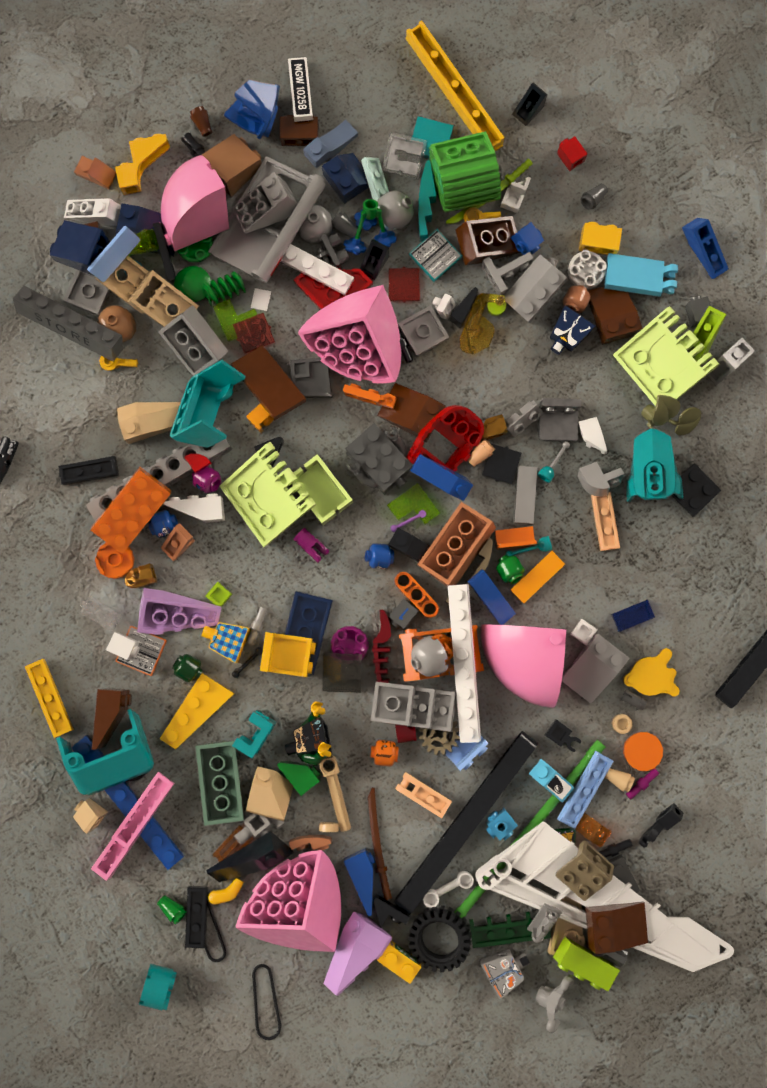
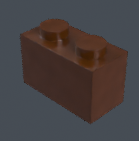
M294 115L280 117V140L282 146H307L316 137L319 138L318 117L313 116V120L294 122Z

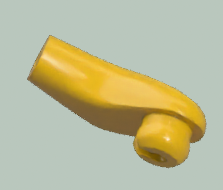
M236 877L227 888L216 891L212 890L208 894L209 902L216 905L235 899L244 882Z

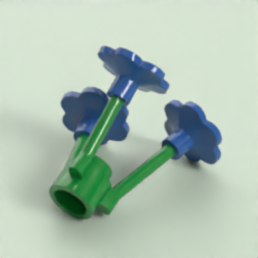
M365 200L363 209L354 215L358 229L356 236L345 240L343 243L347 252H352L355 255L366 252L364 242L360 241L361 230L363 228L368 231L371 227L376 226V216L378 217L381 230L374 239L387 247H390L392 243L397 241L395 232L385 229L382 210L378 209V202L376 200Z

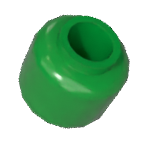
M505 555L498 560L499 564L496 567V571L505 583L515 584L524 577L525 569L516 556L509 557Z

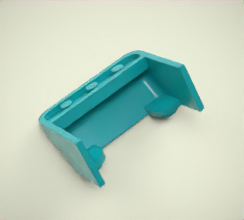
M223 360L194 375L186 386L170 437L178 442L207 448L226 439L227 435L213 427L220 403L232 396L233 386L244 380L246 376Z
M132 709L127 711L133 728L122 734L120 739L122 749L91 762L85 763L84 757L81 754L73 752L70 742L61 737L56 738L64 767L81 794L86 796L93 795L148 773L153 768L154 760L140 716Z

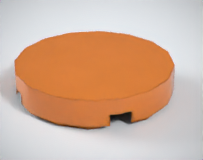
M108 543L103 544L98 549L97 556L95 557L96 567L99 572L113 579L126 576L133 568L135 560L133 551L129 546L121 554Z
M637 732L626 740L623 754L631 767L639 771H649L660 764L663 757V747L656 736L648 732Z

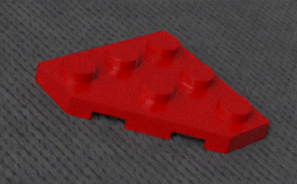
M338 268L354 277V281L346 295L303 273H300L293 280L320 310L340 298L368 289L373 285V281L361 269L352 268V270Z

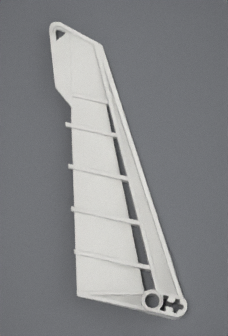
M544 821L503 852L486 862L475 874L476 880L482 889L494 891L538 910L546 903L563 910L559 917L560 919L587 929L586 911L563 901L562 899L565 896L585 907L645 902L649 942L632 948L691 972L730 958L734 953V949L729 943L691 918L667 917L658 910L661 906L660 904L651 905L630 888L632 884L629 882L624 884L614 875L608 884L586 901H583L556 877V872L577 856L578 847ZM500 862H505V868L498 870L497 865ZM512 868H515L526 875L518 879L510 875ZM486 876L489 879L485 881L482 877ZM535 879L559 893L553 896L528 884V882ZM720 945L726 948L722 953H720Z

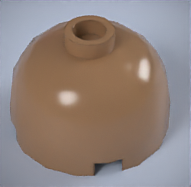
M113 305L106 307L97 319V323L121 334L123 342L133 338L136 332L134 316L129 310L121 306Z

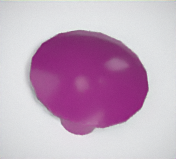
M345 626L338 629L331 640V650L334 658L345 663L361 662L369 649V640L366 634L354 626Z

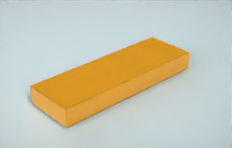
M553 551L549 552L510 591L524 604L565 563Z

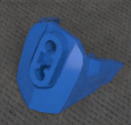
M248 80L235 92L234 96L237 100L225 112L224 116L242 129L256 134L258 139H261L262 136L268 138L278 111L277 102L280 86Z

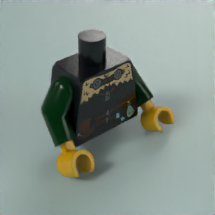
M313 702L311 705L312 712L298 728L294 729V742L285 744L288 756L296 753L302 762L319 765L324 759L333 758L328 726L320 717V715L325 714V709L321 708L323 703Z

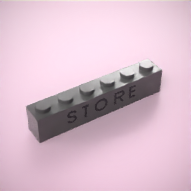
M23 286L13 298L17 313L113 362L124 349L121 334L26 286Z

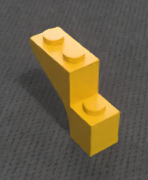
M154 134L152 137H140L134 139V141H129L133 163L126 162L115 167L119 188L123 195L142 191L140 184L142 173L170 148L166 134Z

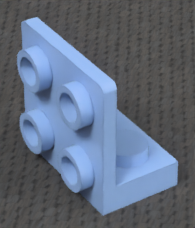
M482 736L480 742L460 743V740H456L458 747L452 746V753L446 750V756L460 771L462 769L467 770L473 764L472 759L477 754L481 756L488 749L486 747L488 742Z

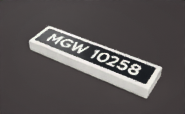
M307 58L288 59L294 122L313 120Z

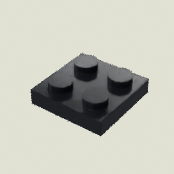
M694 463L680 476L682 478L683 499H679L676 494L671 496L694 517L721 489Z

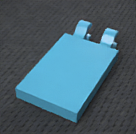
M608 253L604 289L658 297L661 296L662 292L674 294V288H677V281H663V277L675 279L678 265L670 264L664 266V261Z

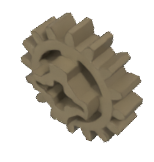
M453 722V736L450 742L448 738L451 732L444 731L442 733L443 738L436 737L438 730H431V735L428 736L429 729L420 728L419 731L423 735L419 736V739L425 741L422 743V746H429L427 751L430 753L434 750V755L438 756L439 751H441L443 756L446 755V750L452 753L451 747H458L456 740H460V736L457 735L459 728H455L458 722ZM438 742L441 743L443 747H435L432 744Z

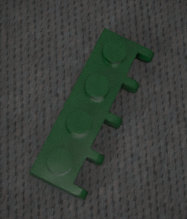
M529 911L525 912L526 919L511 921L510 914H506L507 922L492 924L491 917H486L487 924L474 926L473 919H469L472 947L480 948L533 941L532 932L527 930V927L534 918L530 917ZM550 931L547 933L544 939L551 938Z

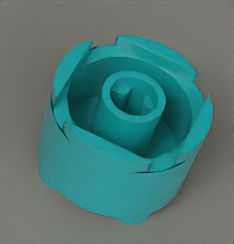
M150 964L139 1005L161 1011L167 1010L171 991H168V989H173L177 972L171 968Z

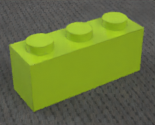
M564 936L553 956L558 962L557 966L565 972H568V970L574 972L573 975L581 981L585 979L590 981L589 984L597 990L603 988L609 991L620 972L613 963L600 956H596L592 951Z

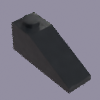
M397 528L388 544L392 549L418 563L430 547V545L400 528Z

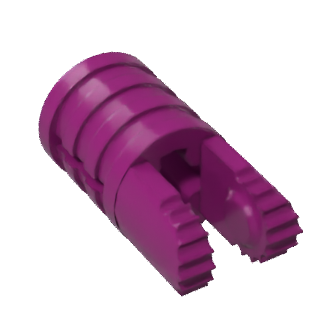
M303 528L293 539L317 563L322 558L313 547L324 555L329 553V550L306 528Z

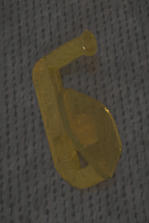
M480 293L476 297L460 337V349L464 353L476 354L489 347L494 336V326L482 314L487 302H493L498 306H502L506 300L504 295Z

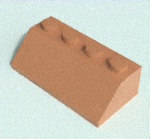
M461 502L417 565L445 586L457 585L496 529L493 521Z

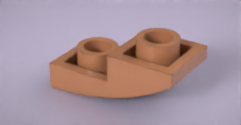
M305 835L290 839L289 845L291 850L296 848L299 851L307 848L308 843H310L312 850H325L332 843V838L325 835Z

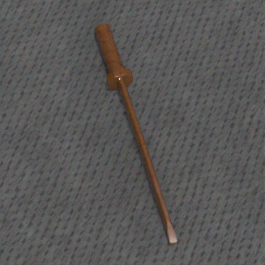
M372 787L368 796V807L377 865L375 871L379 875L384 900H389L392 896L386 876L387 866L384 865L380 842L375 788Z

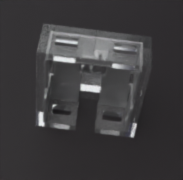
M390 132L382 171L419 180L422 169L420 159L421 156H425L428 141Z

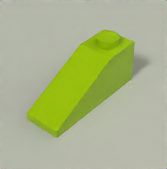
M708 306L693 332L699 339L698 343L687 350L690 352L699 344L705 346L700 353L693 357L696 362L709 352L726 317L725 313L711 306Z

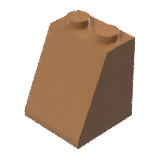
M235 134L202 154L210 162L212 170L215 169L225 186L226 193L231 197L258 171L262 164L260 154L256 150L252 151L248 147V143L242 137L238 138Z

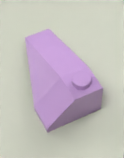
M143 588L137 632L159 635L163 634V632L174 630L178 632L186 628L198 629L205 626H217L221 606L163 590Z
M353 912L343 928L323 984L336 996H339L355 981L357 975L362 971L365 972L369 968L368 965L375 959L378 960L383 955L393 937L380 928L367 915Z

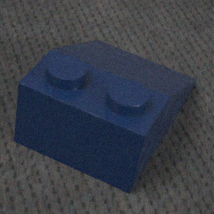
M122 203L115 236L126 226L140 238V242L133 250L160 254L153 223H162L161 213L140 206ZM169 245L170 256L174 257L175 252L172 246Z

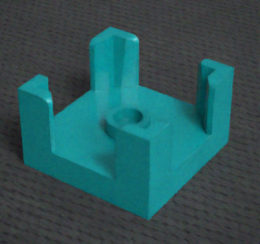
M259 710L253 712L249 718L251 723L261 728V730L257 729L252 739L254 741L242 735L232 745L250 758H254L258 754L277 723Z

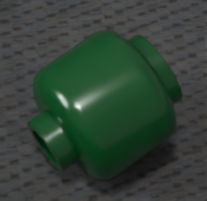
M189 654L179 655L172 667L174 675L185 682H191L193 679L198 680L203 671L200 669L201 661Z

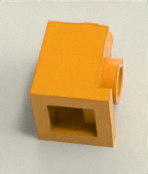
M261 403L246 416L260 433L263 432V426L267 427L273 422V418Z

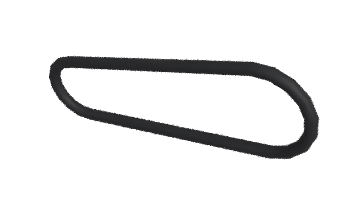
M260 964L252 972L256 1031L262 1039L272 1040L281 1031V1021L271 969L265 964ZM260 967L266 968L269 972L278 1021V1031L271 1037L263 1036L259 1031L255 972Z

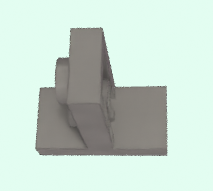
M528 252L496 269L490 256L482 261V268L499 297L504 296L508 290L503 279L507 281L514 276V273L526 271L532 264L533 256Z
M741 338L717 359L720 365L707 374V376L717 386L755 352L754 349Z

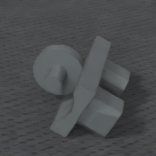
M336 233L328 237L326 234L322 235L321 238L327 251H324L323 247L318 248L320 254L317 258L331 264L329 261L331 257L336 268L343 269L341 265L350 259L345 249L337 253L334 251V248L342 244L338 234Z

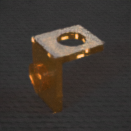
M586 813L583 814L575 828L577 832L599 847L604 845L612 832ZM604 833L603 838L599 840L601 834Z

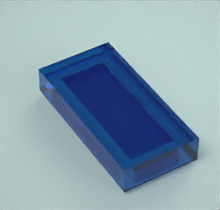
M648 600L611 614L618 632L655 618Z

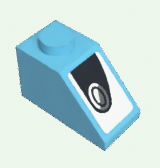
M542 759L529 773L562 803L575 789L571 783Z

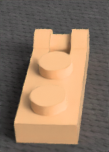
M405 772L402 776L404 779L401 784L398 783L395 789L440 818H443L452 800ZM410 782L415 785L412 791L407 789Z

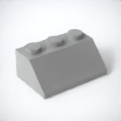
M539 255L503 296V299L531 323L566 283L568 278L542 255Z
M193 305L158 331L192 376L210 367L228 352L227 348Z

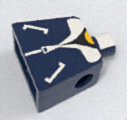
M565 305L550 335V338L555 341L551 350L558 355L561 354L564 348L572 352L591 333L595 325Z

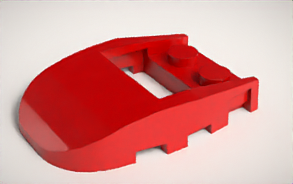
M460 405L446 407L419 432L406 458L414 464L418 456L422 454L456 472L458 470L457 467L464 460L467 461L471 455L469 453L473 447L477 446L484 434V424L467 407ZM434 429L458 447L445 464L423 447V441Z

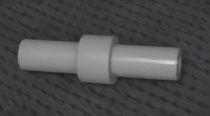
M260 607L256 619L250 627L252 630L247 640L248 644L254 646L257 635L263 628L264 624L262 622L267 609Z

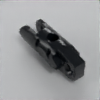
M6 436L0 442V484L9 470L19 444L18 441H11Z

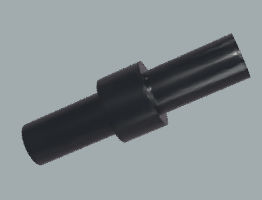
M399 328L401 352L406 363H410L413 361V358L408 349L409 344L407 339H404Z
M628 839L616 845L615 843L608 845L606 849L599 851V853L605 858L608 856L614 857L620 851L633 845L631 840Z

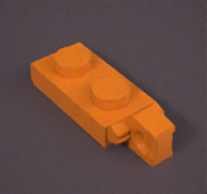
M352 383L350 386L345 384L343 392L347 397L391 409L394 408L397 399L389 393L379 395V392L376 390L368 389L366 391L361 389V386Z

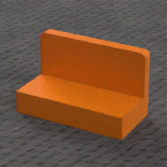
M533 526L494 531L497 550L529 547L537 544V540L534 538Z

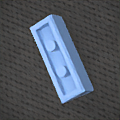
M124 226L87 270L100 281L105 282L140 242V238L128 227Z

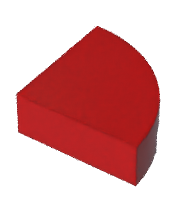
M201 454L185 456L195 474L212 464L207 457Z

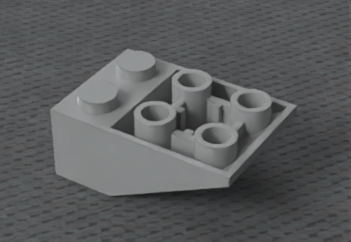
M273 172L233 206L232 209L243 231L247 234L286 220L291 216L298 202L288 184L276 172Z

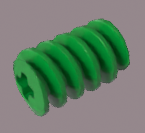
M231 272V277L228 274L224 275V280L221 277L217 278V283L211 280L210 286L207 283L203 284L204 293L211 306L212 300L216 304H219L218 298L226 301L225 295L232 299V292L239 296V289L246 293L243 280L236 272Z

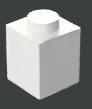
M114 632L106 650L126 660H132L140 650V647H138L140 642L119 632Z

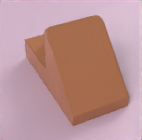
M81 156L74 171L77 176L107 189H110L116 176V171L96 157L94 160Z
M179 523L173 528L161 549L175 561L195 540Z

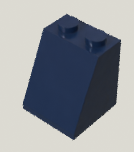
M64 220L57 230L55 243H52L50 247V256L58 263L94 276L87 268L110 243V240L102 229Z

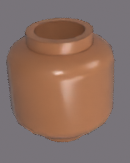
M571 286L563 298L564 307L566 305L576 313H582L586 309L591 296L584 286Z

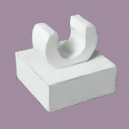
M444 294L442 299L435 297L432 302L433 305H436L434 308L440 317L445 320L449 319L456 306L454 299L448 294Z

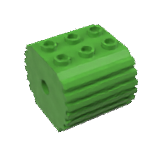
M486 131L430 144L429 154L434 185L445 213L501 199L499 166L495 150Z

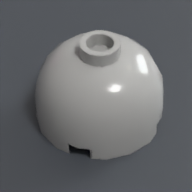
M387 192L377 201L378 207L382 210L383 223L389 229L396 228L400 230L411 221L414 214L413 203L410 197L403 192Z
M314 205L298 231L302 240L309 244H320L323 241L322 235L330 236L333 232L331 214L326 208Z
M433 636L425 637L416 642L411 651L412 667L420 674L428 677L439 675L448 669V665L445 666V660L448 659L447 653L438 639H432Z

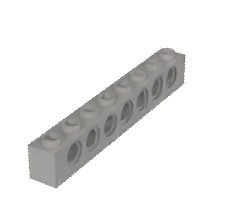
M227 439L216 443L208 451L204 450L202 446L188 444L185 447L181 446L172 451L173 454L170 456H163L157 459L156 464L153 466H146L143 469L153 477H155L156 472L163 471V477L158 481L166 487H170L194 472L185 459V456L190 452L201 454L212 462L233 449ZM175 461H179V468L176 470H172V463ZM133 475L123 479L122 484L109 487L105 494L101 496L96 495L89 500L90 502L86 506L95 522L105 511L106 502L113 500Z

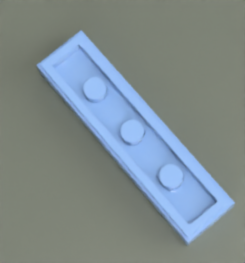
M595 751L575 789L557 817L560 822L574 829L576 828L614 762L612 759Z

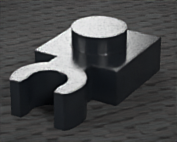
M556 719L544 734L560 747L566 743V747L572 752L576 750L571 747V743L573 741L581 743L579 738L570 737L569 735L572 730Z

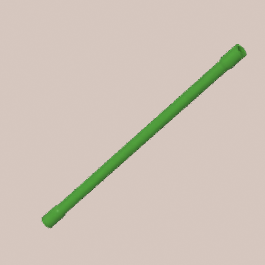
M596 740L582 760L567 776L566 780L574 785L583 774L595 751L602 753L606 746ZM552 794L513 843L543 822L560 800ZM500 862V863L497 865V869H498V870L504 869L505 866H506V863H505V862ZM484 876L483 879L487 881L489 878ZM478 884L464 902L456 908L454 913L458 911L461 913V918L466 917L468 911L486 890L482 889Z

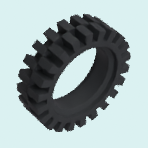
M442 905L439 909L432 907L431 910L426 908L423 913L420 912L413 922L409 935V948L413 949V957L417 956L419 964L424 962L423 967L427 969L428 966H431V971L436 972L437 968L440 969V972H445L446 968H448V971H452L454 966L458 968L461 962L463 963L466 960L472 942V933L470 932L469 924L466 925L465 917L461 918L460 912H452L453 908L451 907L446 910L445 906ZM442 922L451 926L458 936L457 948L446 955H438L431 952L425 946L422 937L423 930L428 925Z

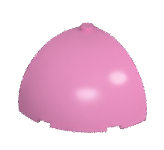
M202 155L183 163L172 174L163 192L161 220L165 232L164 238L167 245L172 246L174 252L229 229L225 186L215 169L212 170L210 162Z
M383 285L361 290L334 301L314 314L298 332L307 348L311 352L314 351L321 358L320 361L339 374L358 381L362 379L369 380L372 383H392L397 380L401 365L400 333L395 312Z
M481 625V641L484 654L498 680L521 699L542 707L554 708L558 701L563 676L566 630L509 625Z
M322 850L301 853L299 857L283 861L268 872L252 890L254 893L248 903L245 902L235 928L254 938L288 948L335 952L341 921V893L338 877L331 860Z

